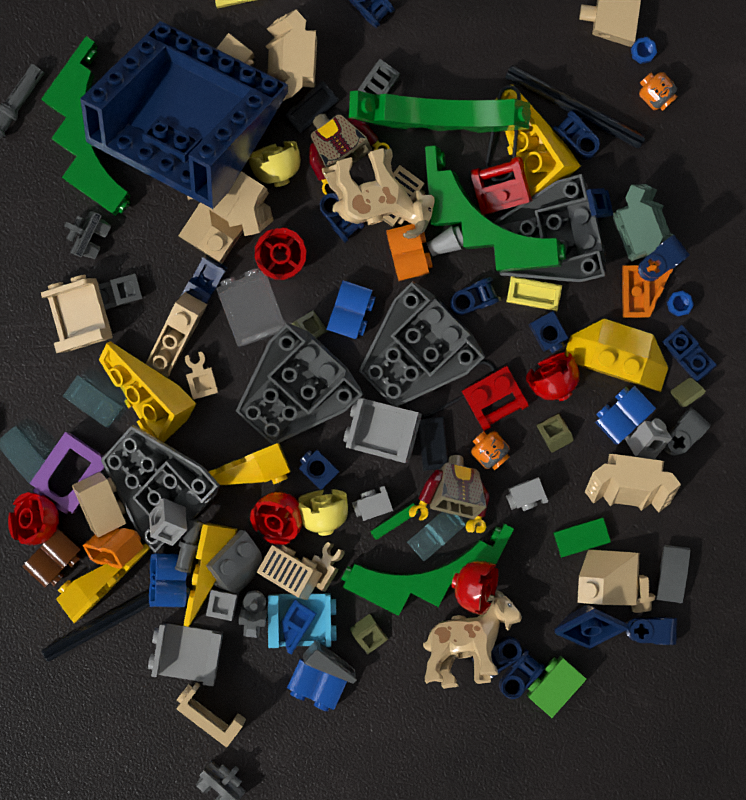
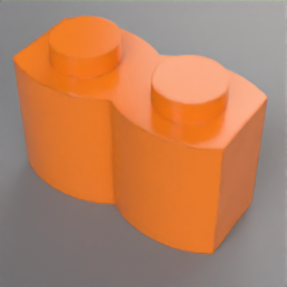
M413 224L386 230L398 281L429 274L428 268L433 267L429 252L424 253L422 243H426L425 233L423 232L418 237L412 239L403 237L406 231L415 229Z
M119 527L100 537L94 535L83 545L90 560L100 565L108 564L118 569L127 564L144 548L141 543V537L135 530L120 529Z

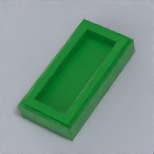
M411 503L370 530L373 537L379 539L411 518L409 510L415 504Z
M603 517L553 532L561 558L611 542Z

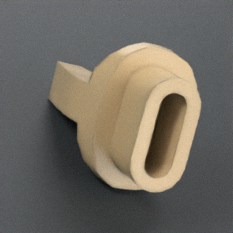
M639 575L637 605H631V611L635 613L651 611L652 601L655 600V595L649 593L648 577L644 575Z

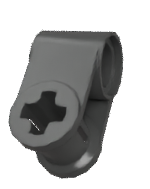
M691 407L681 416L669 432L672 439H680L678 443L680 447L673 448L674 441L671 439L665 446L664 451L673 456L685 453L706 433L711 424Z

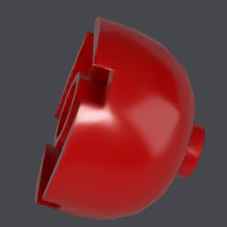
M276 228L268 230L259 238L255 246V260L258 268L264 275L274 280H286L294 277L302 270L306 262L307 251L303 240L296 232L288 228Z
M564 352L540 361L538 364L541 368L535 372L531 369L526 375L527 382L534 393L545 400L564 401L568 399L580 380L579 369L571 353L566 357Z
M27 492L16 498L13 505H16L14 512H9L8 528L11 537L25 545L43 544L53 537L59 524V512L56 505L48 497L36 493Z
M271 492L263 496L251 510L250 520L256 532L259 530L264 534L263 539L276 545L290 543L303 526L301 513L298 508L299 502L296 498L284 492Z
M474 561L466 564L459 573H455L452 580V588L455 589L457 602L464 609L479 615L487 613L492 604L487 602L490 594L495 596L497 589L498 569L494 568L496 564L486 561Z

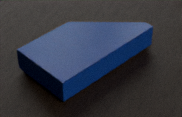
M297 600L292 602L280 621L286 650L291 655L317 614Z

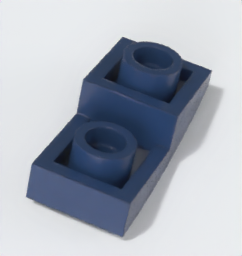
M682 325L662 341L672 356L697 383L717 367L716 363L703 351L695 338Z

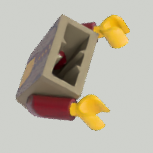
M324 113L319 114L313 120L317 130L311 134L313 143L309 147L310 165L318 180H322V191L325 195L328 194L325 190V185L328 182L322 173V168L333 166L337 161L352 157V164H354L372 151L371 146L374 147L373 151L378 150L379 146L384 147L385 150L390 149L388 144L378 141L379 137L366 122L353 118L345 119L342 115H336L330 120Z
M453 455L449 457L448 463H445L439 470H435L428 478L418 498L420 500L419 505L412 506L409 510V515L414 517L417 509H420L421 516L419 520L426 519L428 517L426 506L430 504V509L470 518L466 523L467 532L473 533L475 525H477L476 533H483L486 529V524L482 517L486 515L489 493L481 481L479 472L476 469L464 467V458L462 456Z

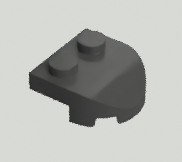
M239 530L206 567L217 580L214 584L219 589L239 593L257 575V571L262 564V555L248 533Z

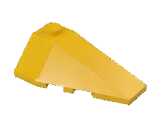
M507 89L503 92L501 100L517 99V94L514 90ZM521 94V100L528 102ZM530 104L531 118L529 129L518 130L516 157L520 156L523 160L524 172L532 197L555 181L569 178L580 167V164L564 141ZM514 130L505 131L509 143L507 147L508 153L513 155Z
M111 341L106 343L99 361L114 386L120 387L127 398L124 401L128 408L133 407L140 419L137 421L139 427L164 443L188 420L196 403L179 385Z
M280 443L209 471L210 475L220 485L258 483L272 480L273 484L288 479L286 474L291 472Z
M208 522L203 524L196 559H199V562L196 564L193 572L192 585L194 586L189 594L183 626L189 627L213 588L214 583L217 581L206 565L237 534V528Z
M146 543L143 544L144 548L122 568L118 569L105 564L73 582L67 580L59 588L58 591L61 594L56 600L74 623L81 620L150 549Z

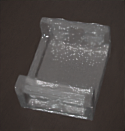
M259 268L245 272V277L235 280V277L223 280L220 282L221 286L216 288L239 348L275 335L285 325L268 276L264 275Z

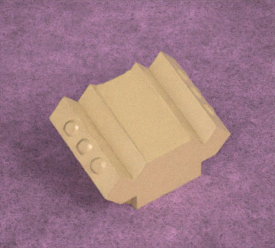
M297 10L277 18L267 28L274 37L266 45L269 50L267 74L288 84V93L284 100L291 98L302 87H315L316 30H305L306 20Z
M240 172L229 193L214 209L202 204L203 210L209 209L229 222V227L242 224L245 236L260 233L273 222L270 206L263 203L269 194L268 189L243 172Z
M609 454L608 464H603L593 472L585 493L593 504L604 497L610 506L614 503L639 507L642 511L652 504L659 513L671 504L681 484L673 473L663 472L664 461Z

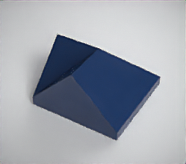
M587 604L568 614L555 628V634L590 649L628 630L629 627L625 622Z

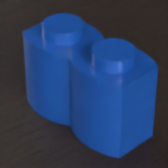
M343 280L327 330L356 340L358 335L363 336L368 322L363 320L366 310L371 312L376 298L371 296L373 290Z
M635 386L630 389L624 387L615 396L618 400L611 407L606 404L596 414L599 418L595 423L616 445L656 409Z
M179 554L151 555L150 607L180 608L185 607L186 602H188L190 589L186 587V577L190 573L175 569Z
M300 658L287 688L291 690L290 695L303 701L307 697L315 701V707L328 712L329 708L335 709L347 681L304 664L303 658Z

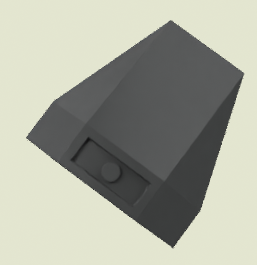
M583 174L555 181L532 196V202L517 206L493 222L501 228L518 235L542 239H559L561 244L565 245L566 259L562 260V266L499 272L500 275L584 282L606 276L603 239L598 218L591 216L586 190L589 189Z
M412 281L393 300L359 372L392 406L398 407L467 375L485 355L473 334L434 294Z
M287 322L269 340L236 412L274 445L344 413L363 395V392L348 368L310 332Z
M132 425L101 459L136 532L155 553L167 544L150 537L149 513L157 504L165 498L186 508V520L188 518H195L216 496L220 484L202 465L135 425Z

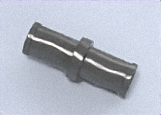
M194 518L187 519V531L184 533L183 540H180L178 545L181 548L175 569L185 573H191L195 552L198 550L202 525L204 524L203 521Z

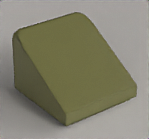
M314 310L292 323V325L310 332L316 339L328 331Z
M688 378L671 390V394L680 407L688 406L706 392L693 378Z
M559 413L537 425L551 452H555L574 440Z
M370 614L350 628L352 635L367 654L388 640V637Z

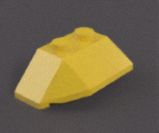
M602 319L571 335L565 349L566 357L571 353L578 366L661 392L668 371V365L653 334L607 319Z

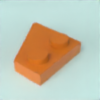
M639 265L622 266L623 318H649L673 269L668 270L654 281H646L638 273ZM649 265L647 271H654L657 266Z

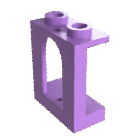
M70 432L63 434L30 482L35 487L33 492L53 499L56 502V507L65 514H68L69 511L71 513L77 512V507L80 505L74 490L69 495L60 497L49 489L48 482L69 449L71 448L91 462L78 482L98 472L102 473L105 470L101 462L104 456Z

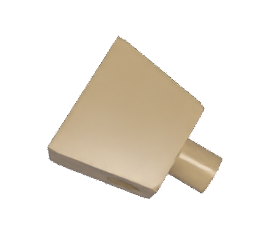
M597 0L596 6L582 4L579 20L594 22L593 35L632 47L636 38L641 0Z

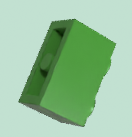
M562 656L558 659L555 657L551 659L545 667L547 672L540 679L537 678L527 688L529 690L527 696L551 718L554 717L586 680Z

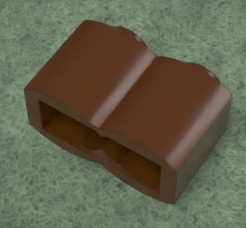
M60 527L53 537L43 543L22 567L45 588L50 583L55 586L64 577L63 569L67 565L72 568L81 559L82 555L79 552L83 547Z

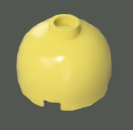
M286 141L284 142L285 147H277L276 144L252 152L248 163L253 175L266 184L274 183L275 187L290 183L289 178L293 177L300 167L301 158L297 142Z
M331 489L332 494L322 495L323 490H317L300 496L298 498V508L301 513L303 526L322 536L330 535L335 529L339 528L345 522L348 514L347 494L343 491Z

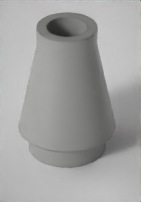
M451 226L433 240L427 242L432 256L462 250L463 235L460 226L454 228Z

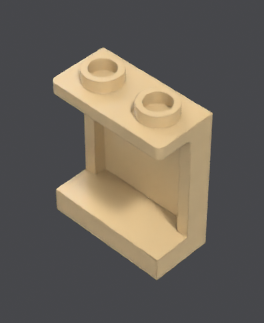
M86 275L71 278V283L64 285L63 282L51 284L48 286L49 290L41 292L42 298H48L60 339L59 342L54 343L56 353L73 351L113 338L96 278H86Z
M196 682L193 687L188 684L177 699L180 702L177 710L225 747H228L243 727L246 719L237 713L229 725L193 698L200 684Z

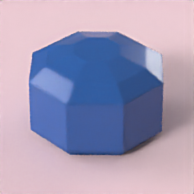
M648 37L637 39L631 48L632 59L640 64L651 62L657 53L655 42Z
M684 291L672 293L667 301L669 312L677 317L689 314L694 306L691 295Z

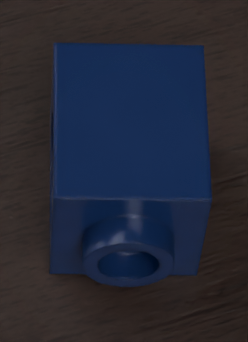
M554 311L529 324L543 352L549 349L553 353L565 346L563 341L568 339ZM545 327L555 329L556 338L553 341H548L543 337Z
M309 450L299 460L302 463L299 469L320 490L339 473V470L319 450H316L314 453ZM316 460L321 461L325 466L324 473L319 476L312 474L310 471L311 463Z

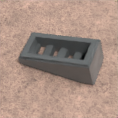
M379 59L357 91L366 92L365 90L368 87L377 95L388 94L399 80L400 73ZM380 70L391 78L389 82L378 74ZM375 79L385 86L384 89L378 88L372 83V80Z
M315 640L304 652V664L353 684L357 680L355 668L318 640Z

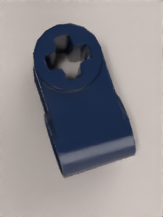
M349 0L375 28L380 26L379 22L389 12L392 13L395 10L388 0Z
M569 111L567 113L568 117L558 127L554 126L552 129L579 158L583 160L592 159L599 149V139L573 111ZM590 141L594 145V150L585 152L581 149L580 143Z
M334 193L326 194L320 201V211L337 235L346 243L350 235L359 228L363 229L365 225L363 223H352L343 230L350 222L345 221L338 212L330 213L324 208V203L329 199L339 201L338 196Z
M672 235L641 261L638 273L643 280L654 281L668 270H672L689 257L690 254L677 237ZM655 264L657 266L654 271H647L649 265Z
M492 277L470 285V287L456 292L450 299L451 310L457 315H466L500 302L501 298L497 297L491 283L493 281ZM464 296L468 299L469 306L467 309H459L456 306L455 301L457 297Z
M634 618L627 623L629 629L626 630V634L633 641L676 645L677 618ZM639 624L645 629L640 635L634 633V629L639 628Z
M507 636L494 644L491 657L492 662L497 667L498 674L504 668L516 662L521 656V645L514 637ZM508 643L514 644L517 647L516 653L512 656L505 655L502 652L504 645Z
M527 649L522 651L520 658L512 663L511 667L499 681L500 691L510 699L519 698L546 667L545 664H539L528 654L529 651ZM524 662H526V663H527L529 666H531L533 669H532V670L529 669V668L524 664ZM511 679L517 680L518 689L513 693H508L505 689L507 681Z

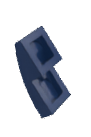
M604 188L586 190L593 218H605L613 215L608 190H604Z
M205 255L193 277L188 281L181 296L186 292L207 304L228 267Z

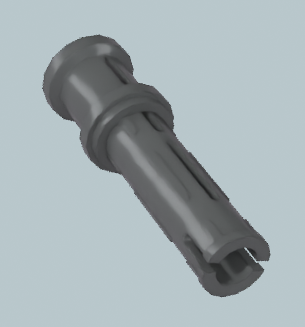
M33 64L30 65L5 103L0 104V137L3 139L12 121L18 119L19 114L17 112L45 74Z

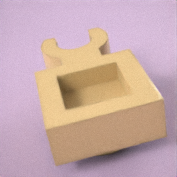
M198 352L200 361L197 364L191 362L189 355L185 356L186 364L193 370V373L186 375L193 400L219 393L212 368L204 369L203 367L206 361L203 352Z
M330 542L324 545L322 558L315 555L312 559L317 564L315 569L322 572L315 586L321 591L327 590L339 570L333 564L344 556V551L340 549L332 556L330 551L334 544Z

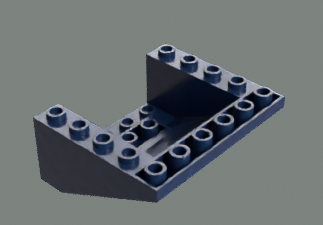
M160 21L80 98L86 142L214 209L229 193L287 95L288 84Z

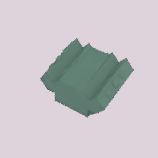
M631 184L626 195L628 206L618 209L613 213V219L628 258L631 261L648 256L665 240L675 235L670 233L662 212L664 206L653 201L657 189L647 184Z

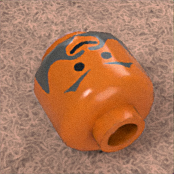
M659 72L655 76L649 73L640 82L643 87L639 95L653 110L661 109L663 111L678 97L675 94L677 86L663 72Z
M483 431L472 441L475 446L472 448L471 453L485 469L492 467L495 470L510 457L507 454L510 450L509 445L495 431L489 434Z

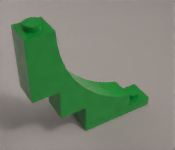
M86 36L41 100L65 117V120L51 139L76 156L62 178L116 216L119 212L122 214L131 202L128 200L131 195L111 178L97 156L94 146L86 142L80 98L91 89L94 74L85 65L86 63L91 64L98 53L96 51L98 48L96 43Z
M350 91L349 118L395 129L424 127L436 131L465 129L477 133L529 129L531 110L529 102L518 99L441 100L391 94L374 95L362 91Z
M437 146L425 147L429 195H432L435 200L431 216L432 225L462 224L463 247L467 249L494 247L496 270L499 272L562 266V260L566 259L565 245L561 244L559 239L526 237L507 231L493 223L469 199L461 186L457 174L452 170L442 171V168L446 166L444 152H441V149Z
M504 523L501 528L496 526L490 537V540L494 541L492 545L478 540L458 558L445 565L423 572L394 574L380 572L355 563L353 568L347 566L341 580L345 581L343 588L399 616L410 593L439 607L450 584L452 585L455 573H459L466 564L474 561H486L496 564L514 528Z

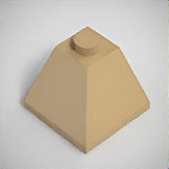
M199 203L180 232L179 237L222 264L243 233V226L240 224L229 227L228 221L209 209L203 210L202 203Z
M589 549L579 575L578 603L637 605L640 553Z

